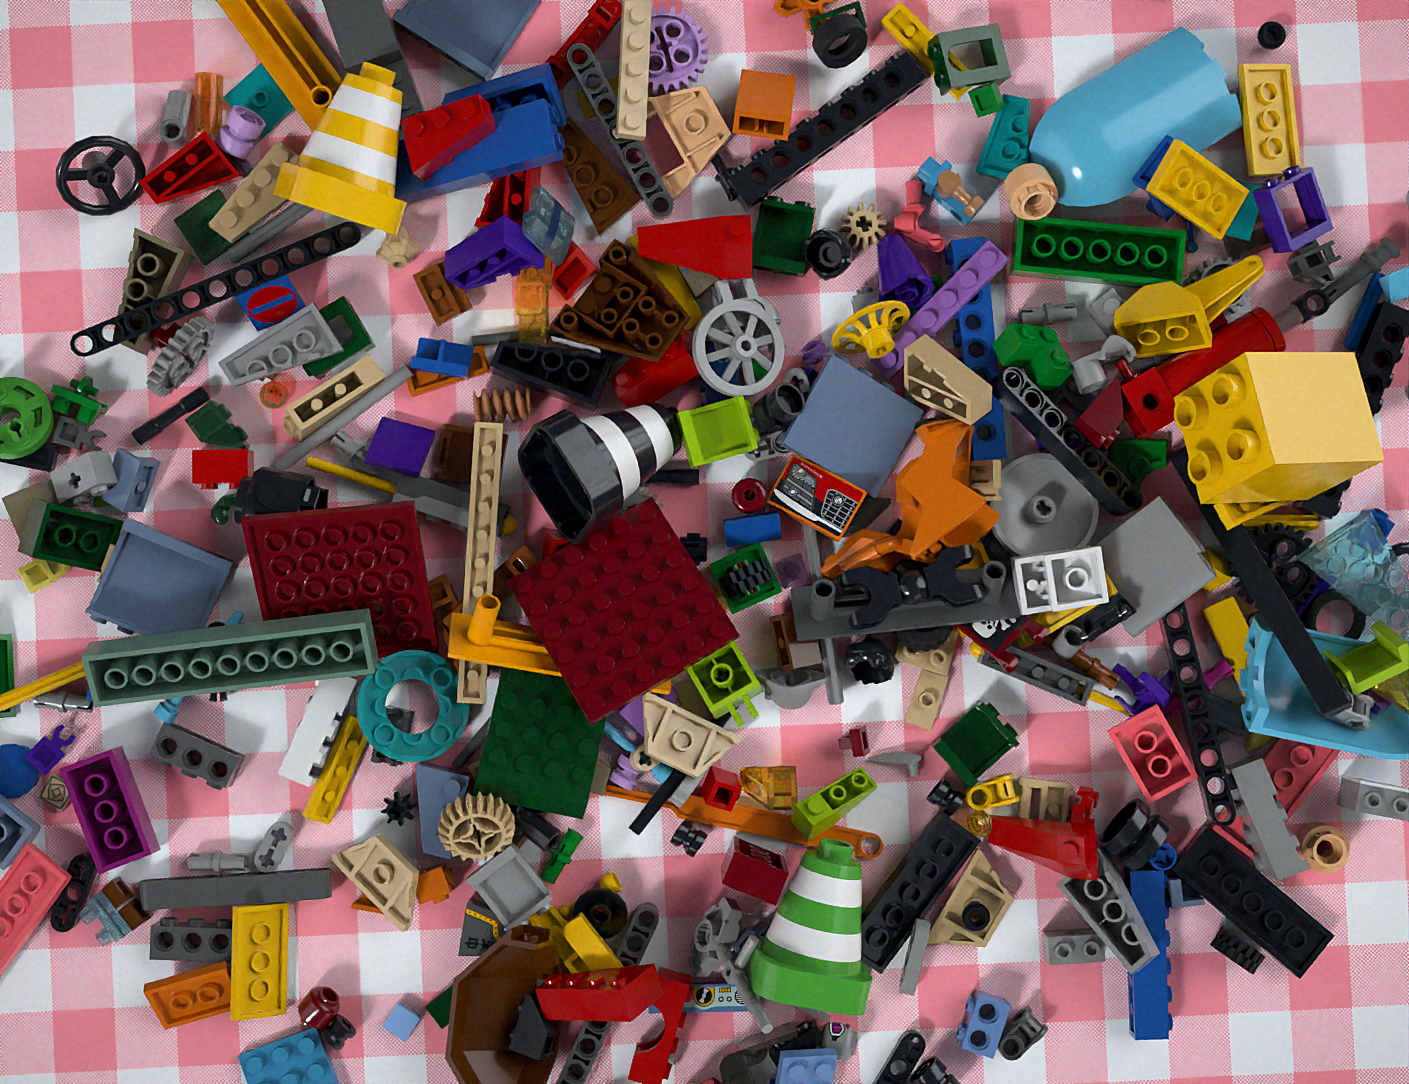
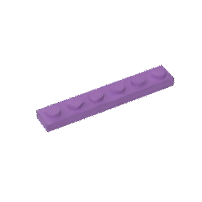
M988 240L892 337L895 343L894 349L887 355L880 358H871L870 361L889 380H892L904 368V348L924 334L932 339L1010 260Z

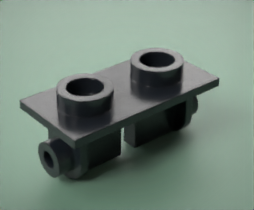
M1117 592L1109 598L1108 603L1097 605L1075 619L1074 623L1082 630L1079 633L1083 642H1092L1095 638L1120 622L1126 621L1137 610L1120 592Z

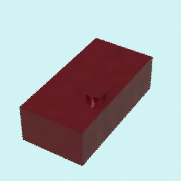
M733 836L721 864L722 884L776 906L789 875L785 857Z

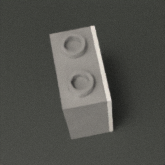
M1342 775L1337 805L1356 812L1409 822V789L1393 784Z

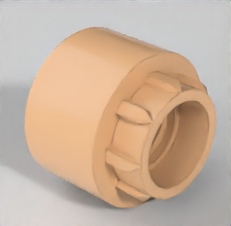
M1035 163L1021 165L1011 171L1004 182V194L1013 213L1021 219L1038 220L1047 216L1058 200V190L1048 170L1042 165Z
M1311 822L1304 825L1296 834L1300 843L1296 851L1301 860L1307 859L1310 869L1320 873H1333L1346 864L1350 855V844L1348 838L1340 829L1323 822ZM1321 841H1325L1326 850L1318 854V844Z

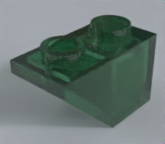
M211 400L185 419V422L202 443L236 449L250 448L246 441L249 438L247 433L240 425H234L230 419L233 415L223 402L219 404Z

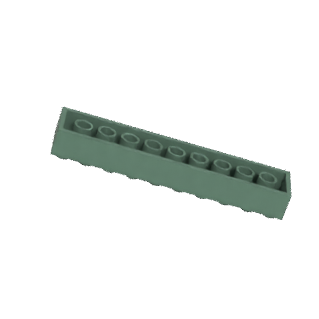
M369 608L94 641L88 644L81 656L94 707L375 674L379 661Z

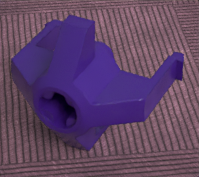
M1119 663L1112 669L1115 674L1121 676L1120 679L1133 691V695L1137 698V701L1130 706L1122 697L1114 696V699L1130 715L1134 716L1156 703L1160 710H1163L1169 704L1172 697L1174 676L1170 669L1164 668L1157 677L1142 671L1137 678Z

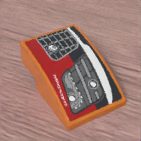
M792 454L770 492L766 503L809 528L815 529L834 541L839 542L868 492L832 472Z

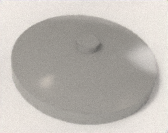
M1029 454L1008 464L1001 471V488H998V496H1001V501H987V505L1001 516L1000 520L991 528L999 543L1014 556L1085 547L1093 536L1098 523V501L1052 454Z

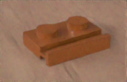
M445 261L412 275L437 326L474 309L465 290L445 279Z

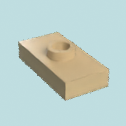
M921 669L904 722L931 731L949 678Z

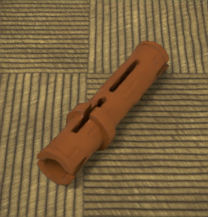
M1053 631L1046 636L1041 644L1052 650V643L1058 634ZM1080 649L1072 658L1065 659L1083 671L1085 677H1092L1108 688L1109 691L1113 690L1117 685L1116 681L1120 680L1121 676L1102 665L1100 659L1097 657L1093 659Z

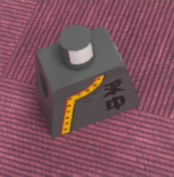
M471 898L467 902L458 956H481L506 934L504 925L487 903Z

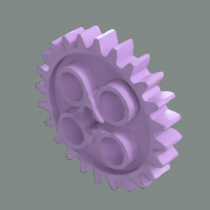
M663 5L660 6L658 13L655 12L653 7L651 11L650 39L654 42L650 45L649 65L658 63L662 66V69L659 71L649 69L648 88L649 86L653 87L654 95L657 94L659 88L663 89L664 95L668 94L669 88H673L674 92L679 91L680 85L685 89H689V79L697 83L698 75L696 72L703 74L705 67L702 64L708 63V56L705 54L709 52V45L704 44L707 41V34H700L702 32V24L693 26L695 17L692 16L689 19H685L686 10H682L679 15L675 14V6H672L669 12H665ZM657 28L660 29L665 50L669 51L668 60L673 69L672 73L668 71L663 50H660V40L655 31ZM670 30H676L680 35L672 38L666 33ZM683 55L688 58V61L678 63L675 61V58Z

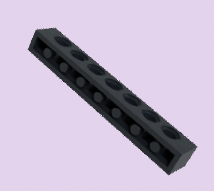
M908 51L901 56L898 53L894 54L885 61V67L877 72L876 69H873L862 78L864 82L856 88L854 85L849 86L840 94L842 98L835 103L829 101L820 107L817 116L812 119L806 117L796 125L797 130L788 135V141L776 139L773 142L775 146L768 151L764 148L751 157L752 162L747 166L743 167L741 164L729 173L730 178H728L727 185L746 212L761 202V198L765 199L923 86L927 77ZM893 77L898 85L895 87L888 86L885 83V78ZM871 93L875 96L876 101L868 103L863 99L862 94ZM844 108L850 109L854 117L846 119L841 115L840 110ZM826 124L831 128L832 133L824 135L819 132L818 126ZM804 140L809 144L810 148L806 151L799 150L795 142ZM782 156L787 160L788 164L779 167L775 165L773 158ZM754 172H761L765 176V181L756 183L751 179L750 175Z
M1387 301L1377 303L1355 352L1362 381L1367 380L1371 385V391L1366 393L1372 417L1378 414L1383 406L1384 400L1382 395L1384 390L1393 381V368L1395 363L1401 360L1405 350L1402 346L1405 339L1409 337V310ZM1384 329L1389 330L1392 335L1390 342L1384 339ZM1375 354L1381 359V366L1379 368L1373 363V356ZM1352 477L1330 488L1327 496L1320 493L1308 500H1295L1293 508L1307 514L1316 515L1322 520L1332 519L1341 509L1342 501H1340L1343 491L1349 488Z

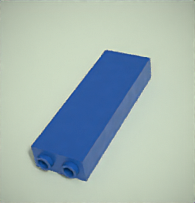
M543 98L492 113L496 130L468 151L464 150L452 159L453 162L448 166L444 165L435 171L426 182L412 173L405 140H399L395 182L397 197L408 204L563 160L562 150L565 149V143L561 133L557 131L556 123L559 122V115L556 107Z

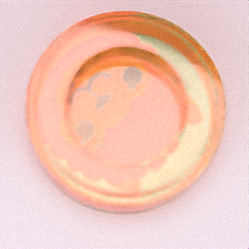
M267 382L260 390L259 396L262 404L270 409H280L289 400L288 389L279 382Z

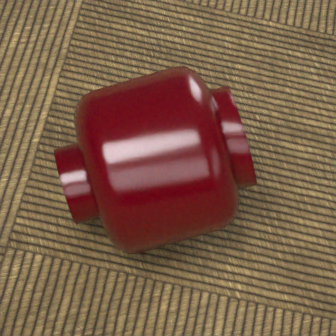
M755 478L741 479L732 489L731 499L734 507L744 514L757 513L764 507L767 501L766 487ZM752 492H754V494H755V498H754V499H753V497L751 496Z
M314 987L298 1006L301 1022L306 1027L323 1029L328 1026L340 1010L339 997L329 987Z

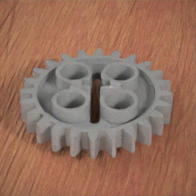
M197 316L195 319L191 318L188 324L184 323L183 327L176 331L174 338L169 339V344L163 347L162 352L156 357L154 365L150 368L153 371L147 376L149 378L146 382L148 385L147 389L160 398L162 396L165 397L167 394L170 395L174 388L177 390L186 381L187 376L193 373L194 367L198 366L199 362L206 355L207 349L210 347L209 343L214 338L212 335L215 332V325L203 316Z

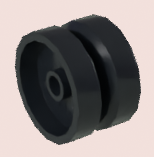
M1139 798L1128 802L1114 816L1099 841L1100 846L1109 854L1116 855L1119 853V862L1130 871L1141 868L1151 859L1165 841L1171 827L1170 823L1159 814L1150 816V807Z

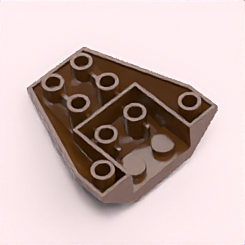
M614 238L599 258L601 267L599 273L573 307L567 303L564 305L550 324V327L573 342L659 363L690 320V316L646 262L638 256V253Z

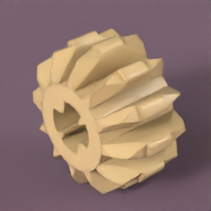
M863 202L858 203V211L854 207L849 206L847 209L849 215L843 214L841 220L846 224L840 226L839 230L841 232H849L845 236L848 240L854 239L852 244L854 249L857 248L859 242H862L863 250L868 249V241L873 246H877L879 242L877 237L882 238L886 234L880 228L885 227L887 221L878 220L883 215V212L879 210L875 214L872 213L874 209V204L872 203L867 210H864ZM860 221H864L865 225H869L866 232H862V228L857 227Z

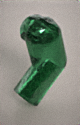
M237 493L220 497L213 506L210 514L215 524L223 525L228 522V513L231 508H234Z

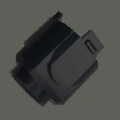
M262 466L254 471L252 477L244 476L242 478L235 498L234 521L237 524H241L243 516L328 508L329 490L316 486L314 476Z

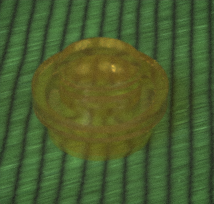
M973 810L971 815L967 817V826L974 836L984 837L991 833L992 820L985 811Z

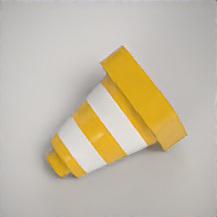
M367 62L362 63L359 76L347 73L296 164L282 162L273 194L397 235L407 202L394 198L403 94L400 90L392 87L396 73Z

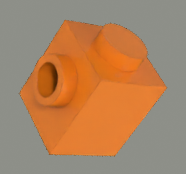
M445 863L419 872L416 891L419 905L433 900L434 904L450 898L449 893L455 889L453 884H456V878L451 868L447 869Z

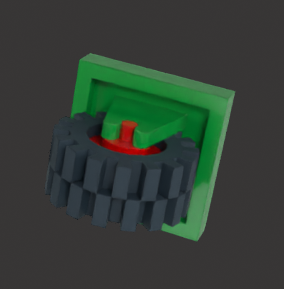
M760 542L709 564L732 615L783 592Z

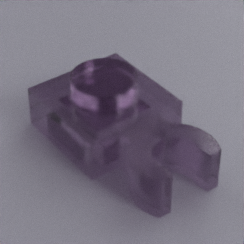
M801 553L774 561L784 589L791 586L792 588L806 587L803 585V582L809 581L810 578Z

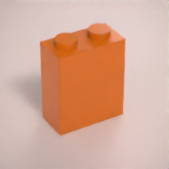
M742 69L732 133L788 141L797 76Z

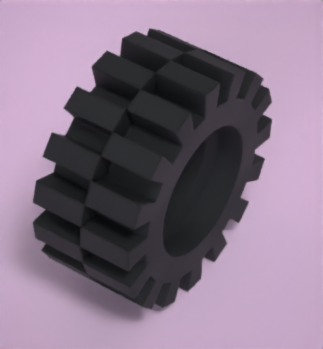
M1221 927L1210 943L1213 948L1252 975L1266 957L1224 927Z

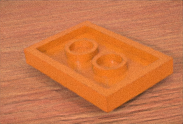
M226 961L146 983L144 984L143 993L164 1030L229 1012L231 1002V971Z

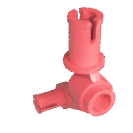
M918 180L907 181L905 183L906 205L903 207L900 216H895L894 218L895 233L901 232L905 237L929 248L935 255L940 256L945 252L946 244L944 239L938 234H931L919 228V218L926 209L923 205V182Z

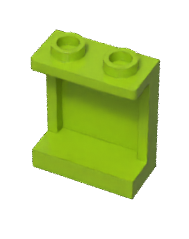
M743 394L675 414L690 469L758 449L757 443H760V435L757 427H752L749 417L753 415L751 404L748 399L744 400Z
M1381 620L1371 625L1375 636L1374 640L1337 658L1327 649L1321 651L1322 657L1341 688H1346L1353 696L1409 669L1408 642Z

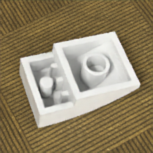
M1101 546L1010 557L1015 592L1022 615L1045 611L1055 612L1109 602Z

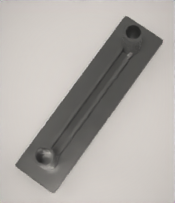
M990 561L985 564L984 568L955 571L956 578L962 584H979L983 586L986 598L980 603L955 609L945 605L940 600L928 601L927 598L917 605H907L902 602L901 607L892 609L884 622L879 626L860 630L851 629L848 620L854 611L861 610L869 605V598L863 591L844 590L839 583L833 584L828 579H819L813 586L791 588L790 594L797 640L806 641L1019 618L1021 612L1015 592L1012 567L1010 565L1004 566L999 561Z

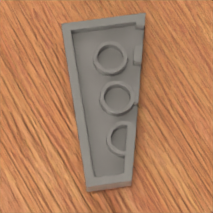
M312 302L225 357L218 364L231 385L237 387L343 352L344 349L317 306Z

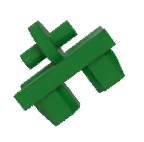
M84 376L81 381L72 379L70 386L76 388V392L54 384L51 390L52 393L56 394L52 405L53 410L69 415L74 402L81 405L76 419L90 425L94 424L100 412L106 413L107 405L87 397L89 394L96 397L99 393V389L93 387L92 377Z

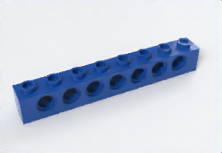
M985 237L951 240L948 244L949 248H945L946 265L951 266V275L947 277V281L960 269V263L967 262L986 243ZM989 281L976 294L975 302H968L952 318V320L956 319L957 330L953 331L954 347H959L960 358L957 359L973 372H981L988 384L999 374L997 354L992 346L995 342V331ZM971 316L978 320L979 327L977 330H971L966 326L965 320L967 317ZM970 344H977L981 348L982 353L980 357L974 358L969 354L968 347ZM992 394V409L972 424L975 430L971 441L970 461L1004 460L1007 458L1002 404ZM979 426L988 428L990 436L987 441L980 440L977 437L976 431Z

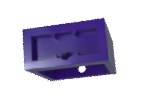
M1299 165L1286 168L1282 171L1284 175L1264 180L1262 187L1252 192L1274 253L1293 252L1334 229L1313 167L1300 168ZM1293 183L1306 224L1289 233L1275 192Z

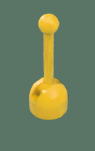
M613 871L601 877L599 888L609 889L615 893L622 891L621 883ZM576 901L569 905L560 906L559 913L562 916L568 915L570 910L574 908Z

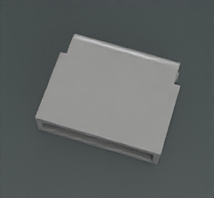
M1162 496L1157 497L1095 545L1101 546L1104 570L1118 592L1137 610L1126 621L1120 622L1125 630L1134 638L1217 577L1212 566L1202 555L1206 549L1168 500Z

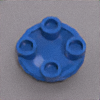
M3 744L0 746V794L6 799L19 798L27 794L38 784V769L24 758L30 751V748L25 745Z

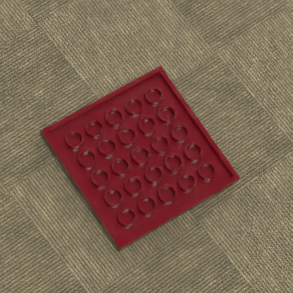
M653 497L615 517L605 529L577 544L571 543L506 581L591 726L740 638L738 631Z
M415 500L242 517L241 524L263 621L369 608L379 658H385L405 650L439 653V641Z

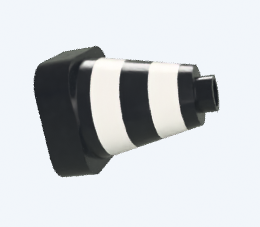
M653 402L585 419H579L573 412L564 409L531 427L518 449L519 466L526 481L555 527L568 542L577 544L605 529L623 507L624 501L680 451L682 439L675 414L679 412L676 408L672 406L665 408L663 405Z

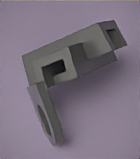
M1315 239L1295 250L1296 257L1286 261L1293 280L1316 289L1323 288L1326 281L1334 280L1335 278L1329 265L1342 259L1340 255L1336 257L1331 248V245L1335 244L1334 241L1331 240L1319 246ZM1321 250L1323 251V254H1324V256H1325V258H1326L1327 261L1324 260V258H1323V256H1322V254H1321V252H1320ZM1295 262H1296V264H1297V266H1298V268H1299V270H1300L1301 273H1298V270H1297V268H1296V266H1295V264H1294Z

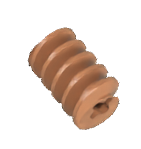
M507 387L504 388L502 396H499L496 388H493L491 396H488L486 389H482L480 397H477L474 390L473 408L476 421L483 422L486 416L489 423H494L497 415L500 423H503L506 420L507 414L511 422H516L518 414L522 422L527 421L529 413L530 415L532 413L530 387H526L523 395L519 387H515L513 395H510Z

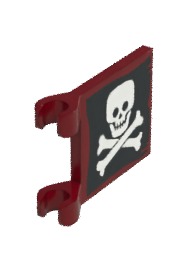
M1022 614L1019 618L955 625L991 655L1007 673H1012L1017 668L1019 661L1013 654L1005 650L1024 631L1039 644L1045 640L1048 633L1045 626Z

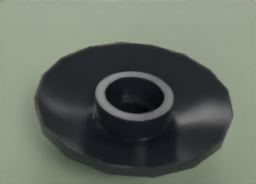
M596 888L588 890L580 895L574 904L573 918L582 912L602 939L614 937L627 924L628 910L625 901L619 894L609 889ZM597 907H603L606 910L600 912L597 910Z

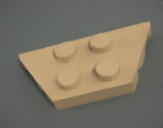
M650 692L642 696L645 755L693 778L699 777L710 765L718 761L724 753L741 741L742 737Z
M382 834L367 839L331 857L330 860L402 932L410 929L419 871Z
M976 847L932 923L927 944L942 943L953 946L971 945L972 947L985 948L1012 903V896L979 848ZM973 902L983 904L990 913L988 925L980 931L968 929L961 917L965 906ZM977 911L973 912L970 916L971 920L977 921L980 918V913Z

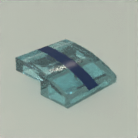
M540 185L532 190V209L523 214V235L554 264L559 266L563 263L570 248L574 234L575 218Z

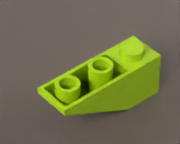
M860 766L797 803L791 822L808 842L832 827L874 792L878 786Z

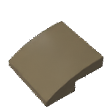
M51 479L2 498L19 540L22 537L33 497L59 503ZM71 503L63 504L66 506L73 507Z

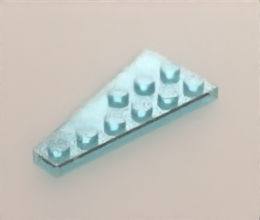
M1363 512L1296 557L1311 568L1320 578L1334 587L1338 593L1366 616L1370 617L1374 622L1381 620L1408 642L1409 645V577L1371 512Z

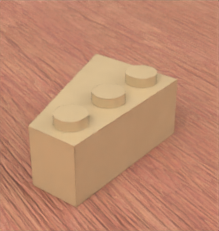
M924 334L904 348V395L969 425H972L992 409V386L928 335Z

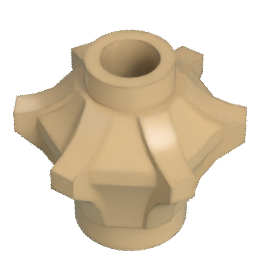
M400 226L397 235L386 232L384 241L381 242V247L376 251V257L386 260L393 269H403L407 266V263L411 264L414 262L413 256L420 253L419 246L411 241L408 230Z

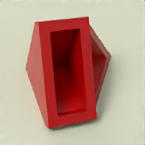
M564 233L554 273L549 281L567 301L590 283L599 272L581 248Z

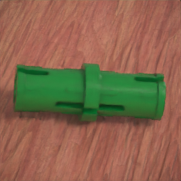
M568 828L558 847L553 848L551 851L552 856L539 876L554 885L565 865L571 863L572 859L570 857L584 837L575 830Z

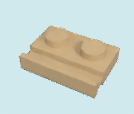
M1001 460L970 461L969 488L984 497L986 501H1001V496H998V488H1001Z

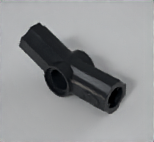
M508 804L515 819L514 834L527 837L544 852L551 851L558 844L561 838V831L539 815L540 810Z

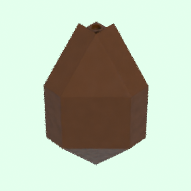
M525 924L512 928L454 978L445 1060L459 1084H547L557 1058L561 1020H553L557 1034L548 1059L537 1060L510 1050L511 1041L509 1037L513 1026L518 1022L520 1015L518 1007L526 994L536 993L535 988L545 982L544 979L547 976L555 973L564 974L550 929Z

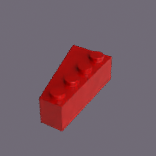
M655 963L563 975L555 973L547 976L544 979L545 982L535 988L545 1020L631 1022L664 995Z

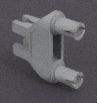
M752 278L739 279L740 282L734 284L737 295L735 300L727 280L716 281L715 287L709 289L714 307L728 301L750 302L769 313L778 327L781 324L779 312L773 305L757 294ZM732 312L742 332H744L749 315ZM720 315L710 326L726 334H732L723 315ZM757 321L755 330L760 329L763 331L764 336L768 335L764 327ZM707 336V338L713 340L716 351L725 348V343ZM771 343L767 344L768 351L772 353ZM729 357L718 360L719 363H723L724 359L726 362L731 361Z

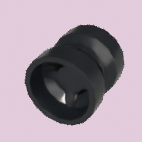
M943 778L930 791L926 800L932 805H938L941 811L950 817L965 800V795L960 791H954L950 783Z
M684 819L670 839V843L676 847L683 845L682 848L685 849V853L693 858L708 834L702 830L697 831L694 829L692 831V823Z

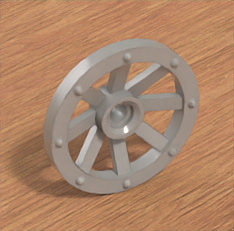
M736 300L728 301L712 308L701 318L693 335L692 352L697 370L708 385L728 396L736 397L743 394L745 397L763 391L777 378L784 361V341L777 323L769 313L753 303ZM732 312L749 315L744 332H742ZM720 315H723L733 336L710 326ZM758 321L768 335L754 339L752 336ZM706 336L725 343V348L706 354ZM741 343L745 345V351L742 349ZM771 343V361L757 351V347ZM729 357L731 361L720 378L712 370L709 363ZM751 358L767 370L757 382L754 379ZM742 362L745 386L730 384V379Z

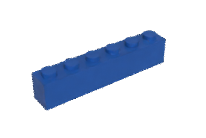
M1124 867L1125 886L1160 952L1157 957L1139 972L1130 974L1127 970L1129 1034L1135 1040L1169 1039V1031L1173 1029V1020L1171 1013H1168V1003L1172 1001V991L1170 985H1167V975L1171 974V962L1169 957H1166V947L1170 946L1169 930H1166L1165 919L1169 918L1168 902H1165L1164 891H1168V876L1164 874V870H1158L1154 867H1141L1135 871H1130L1127 867Z

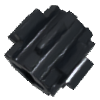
M687 533V537H680L679 540L696 566H700V562H707V537H700V533Z

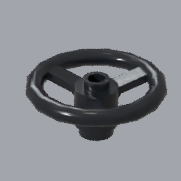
M110 135L90 136L76 141L62 153L56 166V187L62 199L76 211L90 216H110L127 209L139 198L143 188L138 182L146 176V167L140 153L127 141ZM93 147L113 148L108 155L99 151L88 152L82 160V168H69L72 160L85 150ZM126 155L131 160L135 169L134 182L129 192L120 199L112 185L115 180L113 168ZM87 180L94 188L103 190L110 204L92 205L79 200L72 194L67 181Z

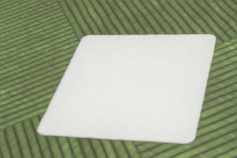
M551 336L555 346L574 351L583 350L601 354L599 348Z

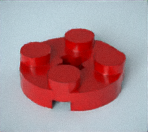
M1080 786L1077 796L1082 797L1081 802L1074 803L1070 823L1095 825V819L1091 818L1093 808H1097L1099 792L1094 791L1090 787Z

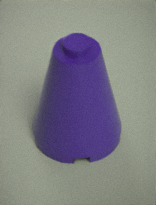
M887 234L882 237L877 244L879 301H901L908 306L909 311L920 308L933 296L931 292L934 289L933 281L902 236ZM893 309L891 313L898 311V309Z

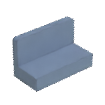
M118 448L112 463L118 483L109 487V492L101 495V499L122 512H143L160 461L153 457H137L125 449Z

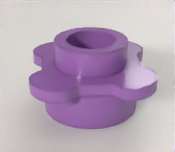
M819 339L813 340L802 348V360L806 361L807 365L818 364L824 360L822 358L830 351V348L828 346L825 347L826 345Z

